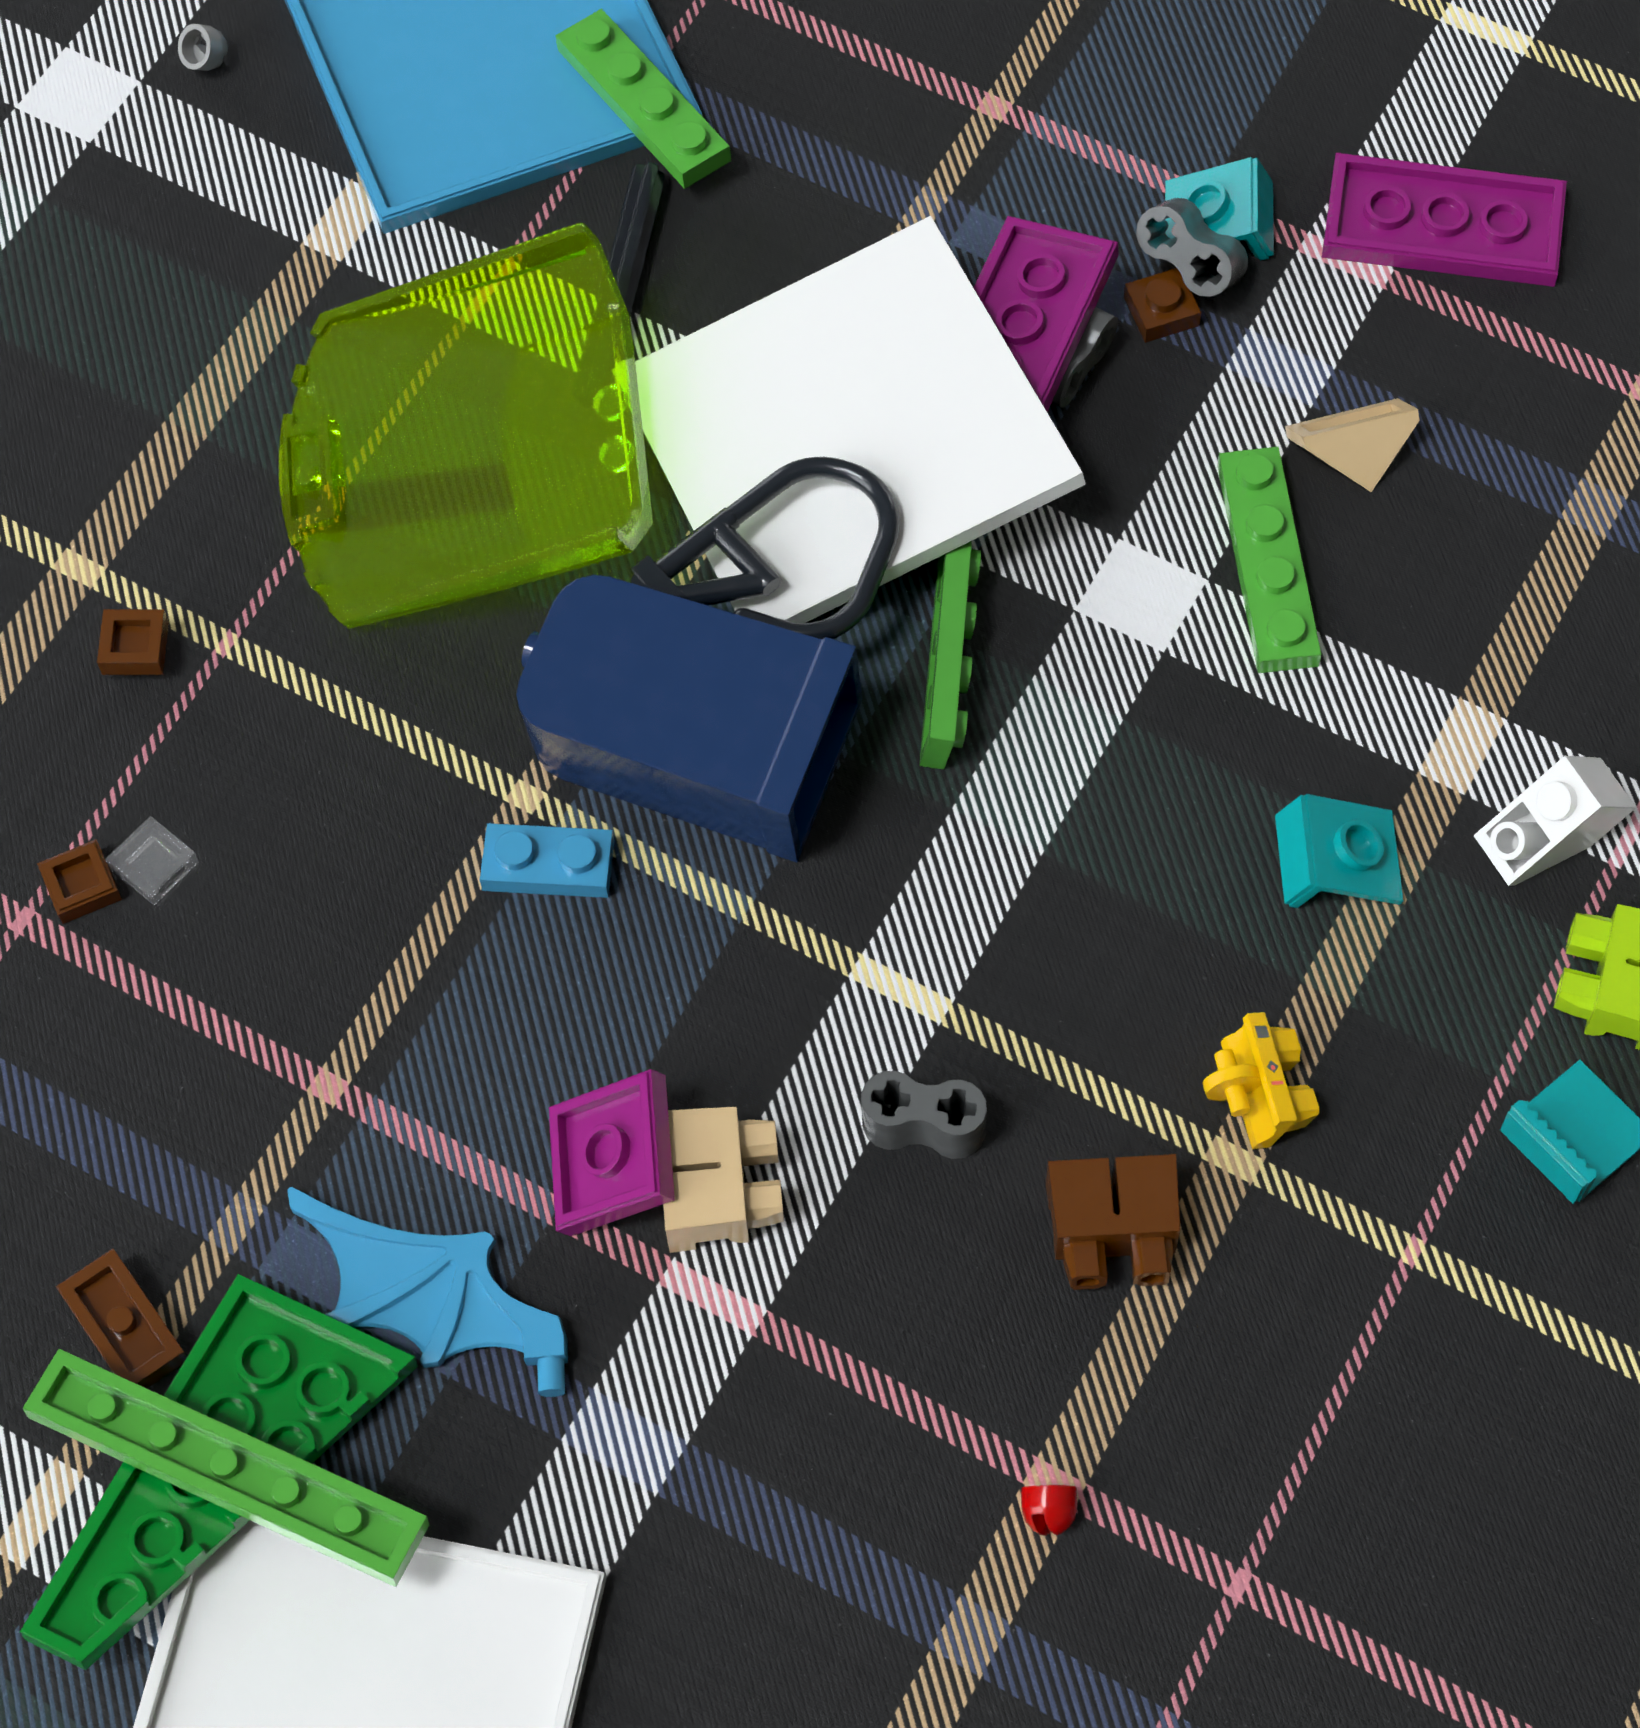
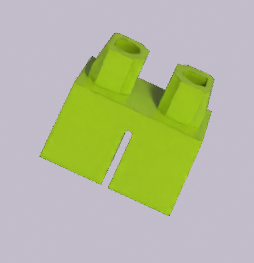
M1617 904L1611 918L1576 913L1570 927L1565 954L1598 961L1597 973L1594 975L1564 967L1557 987L1553 1008L1579 1018L1587 1019L1584 1031L1586 1035L1599 1036L1609 1032L1637 1040L1635 1049L1640 1050V909Z

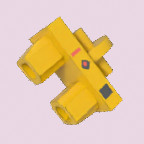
M1265 1012L1247 1013L1242 1018L1243 1026L1221 1041L1223 1050L1214 1054L1218 1071L1206 1077L1202 1084L1207 1099L1213 1101L1227 1100L1231 1115L1233 1117H1243L1252 1149L1270 1148L1285 1132L1306 1127L1319 1115L1320 1109L1313 1088H1310L1308 1085L1287 1086L1283 1071H1290L1300 1061L1301 1047L1295 1029L1269 1027Z

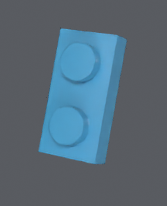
M487 823L480 873L482 891L608 898L614 850L613 830Z

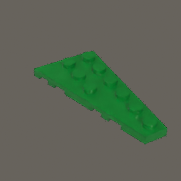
M238 1274L167 1389L164 1397L309 1463H313L410 1375L418 1365L415 1356ZM123 1462L29 1615L20 1633L26 1641L87 1670L250 1520Z

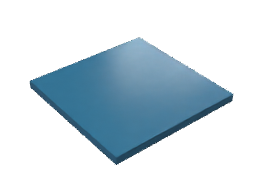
M285 0L383 234L645 146L562 56L557 48L555 35L601 8L702 116V112L647 0Z

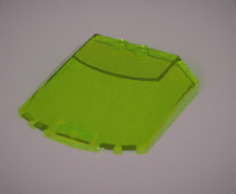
M585 223L573 224L320 313L310 332L316 338L306 365L296 364L291 380L298 387L292 414H283L279 444V489L288 538L291 546L299 551L306 570L303 574L310 587L326 603L329 612L348 629L483 596L631 553L653 525L630 316L600 241Z

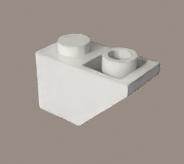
M1564 756L1480 829L1474 837L1507 885L1515 886L1591 847L1637 807L1601 758Z

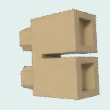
M737 1107L668 1110L675 1200L663 1205L665 1231L670 1253L696 1250V1243L720 1239L729 1238L733 1242L748 1243V1229L784 1222L780 1180L744 1183L743 1166L779 1163L775 1121H738Z

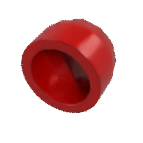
M1068 1485L1021 1487V1508L1024 1521L1034 1532L1041 1536H1046L1050 1532L1055 1535L1066 1532L1076 1518L1077 1487Z

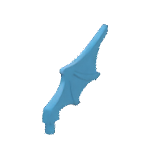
M293 1187L288 1189L289 1205L293 1214L307 1220L323 1235L329 1243L339 1267V1299L335 1310L325 1315L353 1328H383L407 1337L423 1353L420 1363L424 1368L439 1367L444 1363L445 1359L470 1349L482 1347L514 1349L524 1353L526 1365H537L538 1395L556 1397L565 1394V1363H568V1340L562 1320L557 1315L539 1310L510 1297L495 1282L489 1270V1256L496 1244V1240L491 1234L484 1231L443 1236L390 1229L334 1209Z

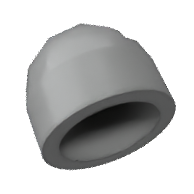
M190 24L185 27L178 41V54L181 62L189 69L209 71L221 66L223 58L228 52L227 41L221 31L212 26L202 24ZM202 39L206 41V46L201 44Z

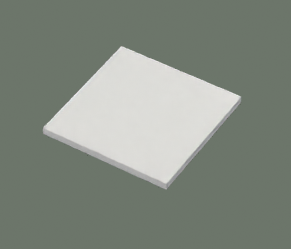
M931 216L614 371L615 377L693 531L724 507L727 508L771 473L799 459L822 456L834 457L861 465L876 474L892 493L900 517L898 540L880 586L1086 484L1083 472ZM828 478L808 479L790 486L740 524L736 531L782 580L779 587L770 595L731 601L730 603L734 611L739 608H748L786 621L806 623L847 603L856 588L878 531L877 512L868 496L858 488L841 481ZM717 545L705 553L717 578L743 574Z
M250 1520L173 1590L133 1728H571L606 1576L601 1571L423 1536L397 1587H394Z

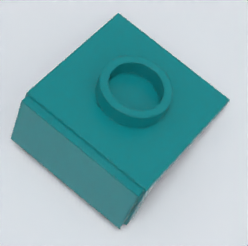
M1250 157L1165 181V201L1172 198H1185L1197 206L1201 211L1204 222L1212 231L1221 235H1229L1239 241L1244 240L1253 255L1259 260H1265L1269 256L1274 255L1273 181L1258 158L1252 159ZM1167 218L1165 220L1169 226L1165 234L1171 239L1175 237L1171 231L1176 223L1171 218Z
M1306 794L1298 796L1275 815L1284 904H1289V907L1298 908L1320 891L1397 905L1404 902L1392 810Z
M1578 1060L1529 1103L1528 1101L1518 1100L1512 1105L1500 1129L1573 1205L1577 1201L1580 1202L1640 1151V1118L1581 1060Z

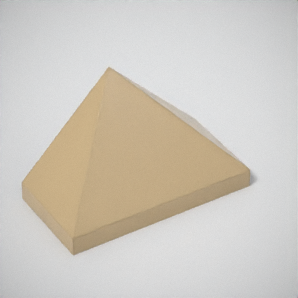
M1397 398L1285 426L1288 439L1372 492L1420 419L1416 407Z

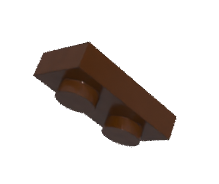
M114 1248L56 1286L114 1374L148 1388L185 1362L186 1354Z

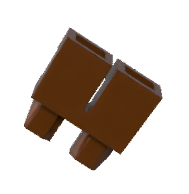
M1176 1154L1115 1157L1112 1188L1117 1215L1113 1211L1109 1158L1048 1161L1046 1191L1053 1225L1055 1260H1064V1267L1071 1289H1098L1106 1286L1108 1278L1106 1257L1131 1256L1133 1284L1140 1286L1168 1284L1173 1253H1176L1180 1235Z

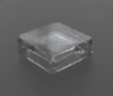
M151 816L106 858L110 869L153 905L199 862L193 850Z

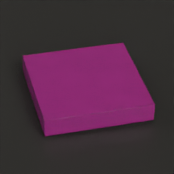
M650 1069L549 1107L555 1226L557 1232L573 1236L675 1200L666 1075Z

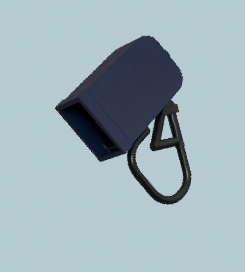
M825 456L799 459L771 473L655 561L649 555L631 568L633 576L630 582L608 576L591 575L578 578L562 588L552 603L540 633L533 631L525 643L521 660L524 670L520 676L516 693L519 709L537 759L546 771L562 780L765 848L769 854L797 863L863 699L856 646L834 639L851 630L866 615L874 601L896 546L900 530V517L896 501L886 484L870 470L843 459ZM828 478L858 488L872 501L878 516L877 535L852 597L834 615L817 622L795 623L748 608H739L734 613L709 606L752 597L767 596L779 587L782 579L736 529L790 486L808 479ZM715 545L743 573L676 586L671 580Z

